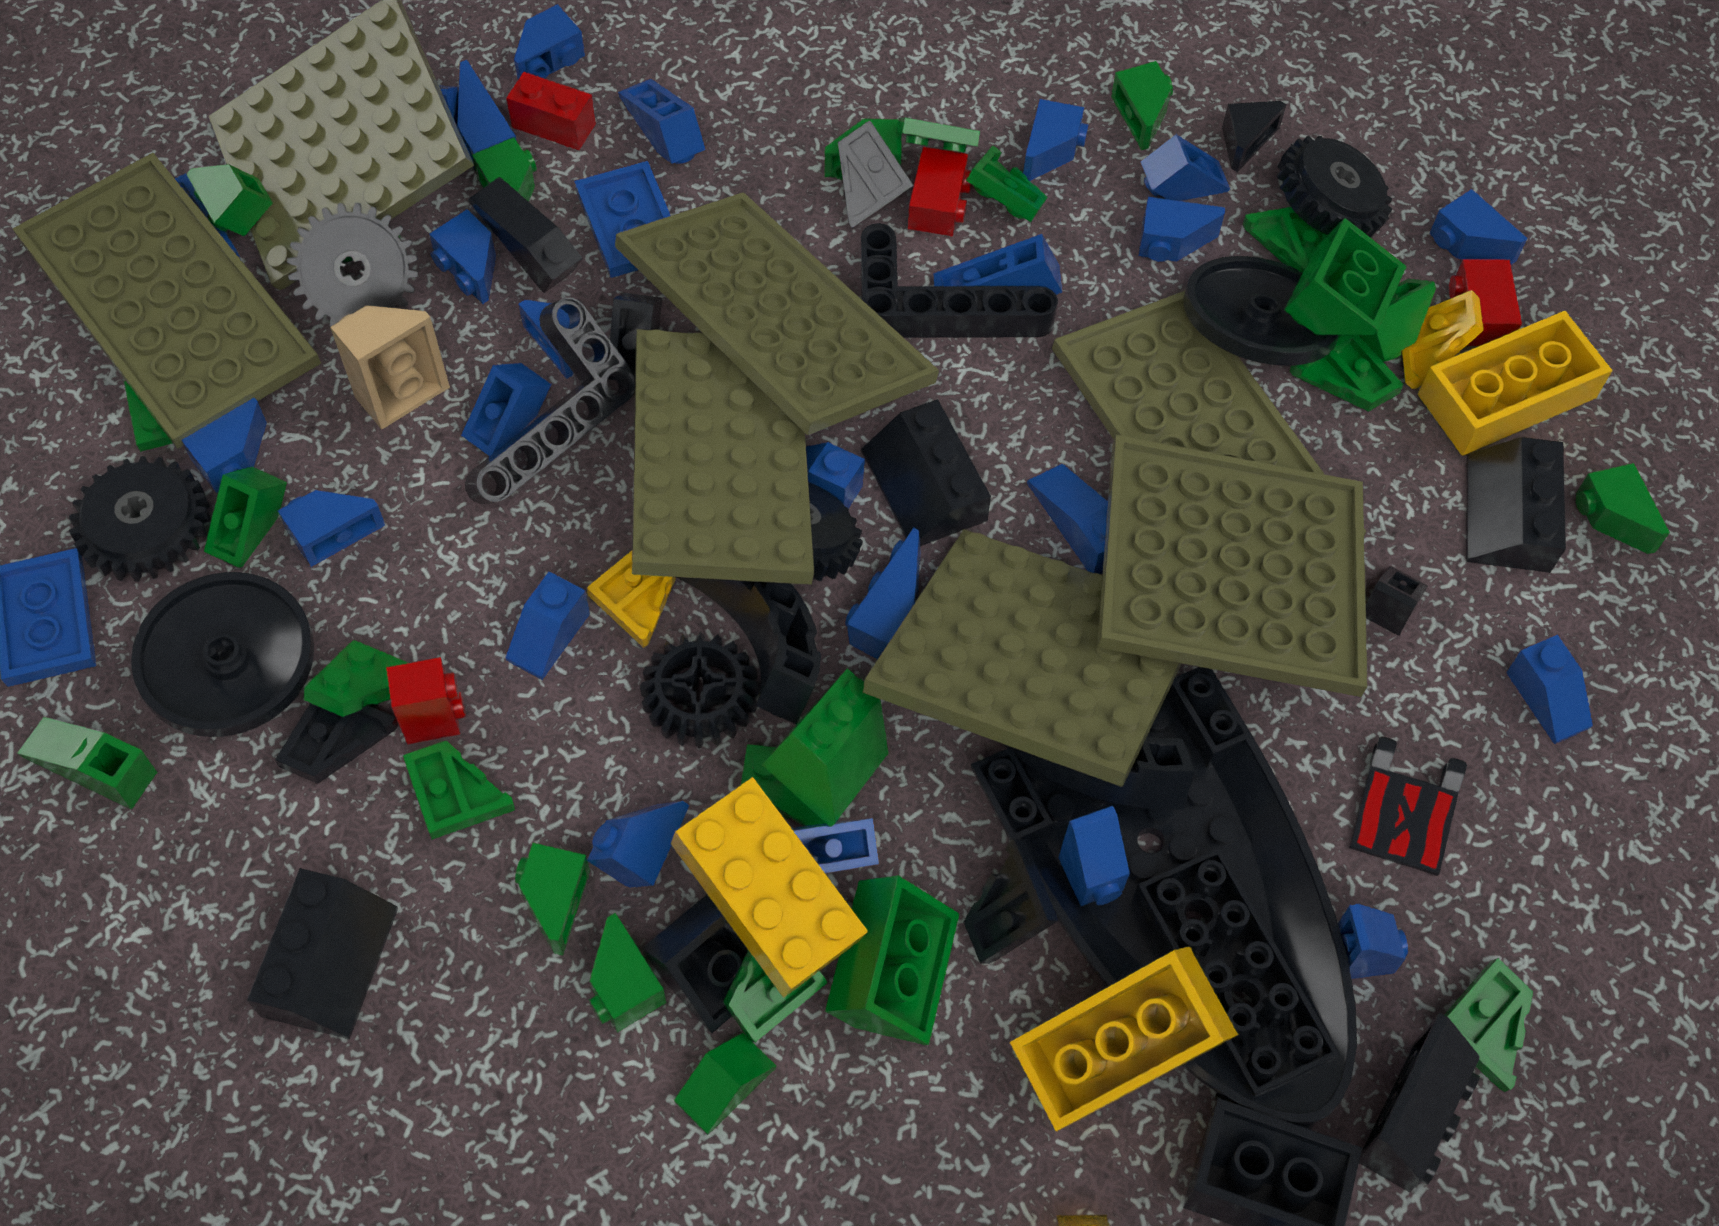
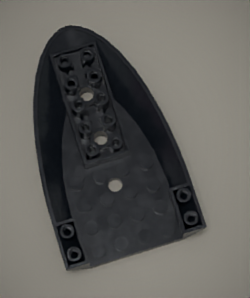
M1197 667L1174 678L1147 737L1183 739L1195 770L1184 810H1151L1090 797L1047 779L1044 775L1017 758L1012 747L972 763L971 769L1010 842L1014 839L1026 841L1059 923L1107 987L1173 950L1188 946L1191 948L1238 1035L1183 1064L1182 1066L1199 1081L1232 1103L1295 1125L1313 1124L1322 1121L1334 1111L1342 1101L1351 1082L1357 1051L1356 1003L1347 953L1320 870L1302 828L1268 761L1212 669ZM1113 806L1117 813L1130 874L1121 896L1114 901L1104 905H1097L1094 901L1081 906L1058 858L1069 821ZM1147 833L1153 834L1161 840L1162 849L1156 853L1145 852L1138 844V837ZM1196 911L1204 916L1207 924L1205 925L1197 919L1187 920L1185 913ZM1243 992L1247 994L1253 1002V1007L1243 1002L1235 1003L1231 993Z

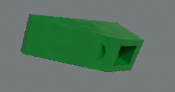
M47 717L42 718L17 752L19 756L131 810L158 773L142 750L105 732Z

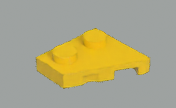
M1472 290L1429 307L1416 342L1402 350L1405 383L1411 389H1417L1422 385L1431 366L1454 357L1484 331L1480 299Z
M630 551L587 587V593L600 608L644 648L650 642L676 577L633 575L632 551Z

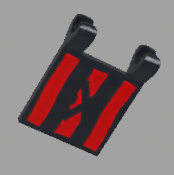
M1381 736L1373 748L1370 767L1349 848L1438 876L1467 764L1463 760L1450 758L1448 764L1443 767L1439 786L1389 771L1397 745L1396 741Z

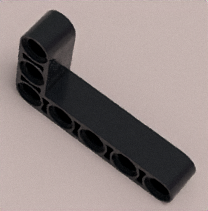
M881 223L871 224L862 231L860 252L861 300L903 338L1043 337L1053 330L1058 299L1051 289L1042 286H898L895 231L890 226Z
M567 297L547 305L541 311L539 320L542 331L581 384L468 474L465 481V490L469 498L476 503L489 504L508 498L635 394V375L586 307L575 298ZM558 309H562L568 314L570 318L568 329L559 324L557 320ZM584 342L588 343L594 350L592 362L588 361L582 353ZM609 375L617 380L619 390L616 395L612 394L607 387ZM579 399L588 406L589 414L586 420L582 419L576 411ZM548 424L553 425L557 429L558 440L555 445L551 444L545 436V429ZM517 448L524 451L527 456L528 462L524 470L518 468L514 462V453ZM486 473L490 474L496 481V490L493 495L487 494L482 488V479Z

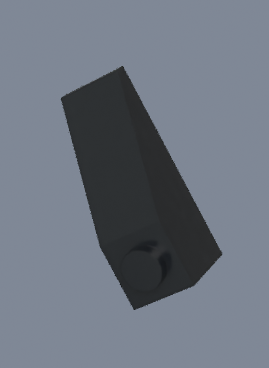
M498 177L468 199L469 203L543 293L574 272L582 260V256L561 230L501 177Z

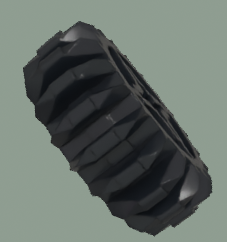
M700 631L696 641L689 642L688 638L682 634L680 645L677 647L666 641L664 645L665 655L653 652L651 657L653 666H645L643 671L645 681L641 682L640 685L641 696L644 697L642 707L646 714H650V724L654 728L662 726L661 732L666 739L677 732V741L681 746L688 741L689 737H694L695 746L700 749L704 744L703 738L711 737L712 742L718 747L721 742V732L734 739L737 734L735 725L747 727L749 723V715L747 713H755L757 709V700L755 698L760 694L759 684L755 681L757 679L756 668L749 666L750 659L746 652L738 653L734 640L722 646V638L719 634L711 642L705 641V636ZM707 665L724 671L730 678H725V674L710 671ZM690 667V669L685 673L677 674L683 669ZM702 677L703 691H701L700 702H697L696 691L697 687H699V678ZM668 700H675V704L688 706L693 714L675 708ZM724 704L719 709L709 712L715 705Z

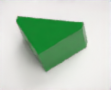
M742 1033L704 1055L674 1099V1102L709 1135L777 1066Z

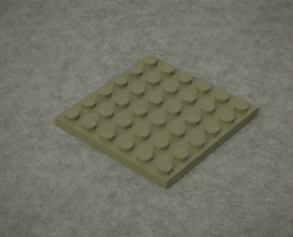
M401 0L379 1L209 115L226 164H230L259 178L273 202L251 228V232L270 283L278 290L285 289L297 281L289 280L288 278L289 274L297 271V266L287 263V258L298 256V251L290 247L292 241H303L304 238L300 236L297 230L299 227L308 230L312 228L308 220L311 215L321 221L324 219L322 214L323 208L328 207L334 215L338 213V203H344L347 212H353V207L358 202L361 203L362 213L368 214L371 207L375 206L377 207V218L382 220L384 216L390 214L392 216L391 219H393L474 166Z
M1116 435L1111 454L1097 648L1362 697L1367 689L1363 482Z
M963 529L865 678L863 693L1123 787L1182 663L1097 648L1103 575L1068 565L1060 560L1047 558L1027 551L1022 547L1012 546L991 539L981 533H974Z

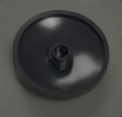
M1250 256L1222 257L1202 264L1189 278L1183 298L1184 309L1188 319L1210 342L1236 356L1270 365H1303L1327 356L1335 348L1340 335H1316L1307 327L1298 324L1284 310L1303 274L1298 269L1286 264Z
M223 572L210 574L191 580L174 589L162 598L147 614L138 629L132 647V675L136 688L147 706L167 725L179 731L197 736L224 737L236 735L269 722L294 701L304 687L312 668L314 638L311 626L301 605L291 593L278 583L250 573Z

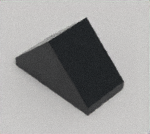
M1282 101L1228 104L1222 130L1232 170L1238 172L1280 129L1287 104Z
M1390 566L1378 580L1366 603V619L1399 636L1428 585Z

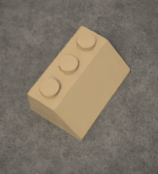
M365 306L353 314L346 315L338 323L330 327L354 396L381 429L450 388L431 317L426 311Z

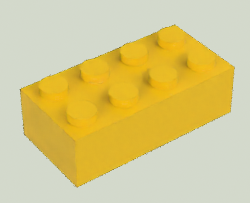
M1562 311L1431 366L1417 395L1463 456L1596 399L1613 370L1566 311Z
M753 777L675 831L671 845L783 998L859 942L868 932Z
M1188 946L1173 950L1012 1040L1010 1044L1055 1131H1058L1237 1036L1238 1033L1191 948Z

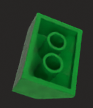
M1344 218L1315 248L1284 310L1298 324L1307 327L1316 335H1374L1379 330L1407 266Z
M848 668L821 695L762 764L830 827L837 822L888 755L881 699L863 693L864 681L855 676Z
M899 875L859 880L852 910L868 932L859 942L839 956L825 1012L857 1029L922 1045H929L959 913Z

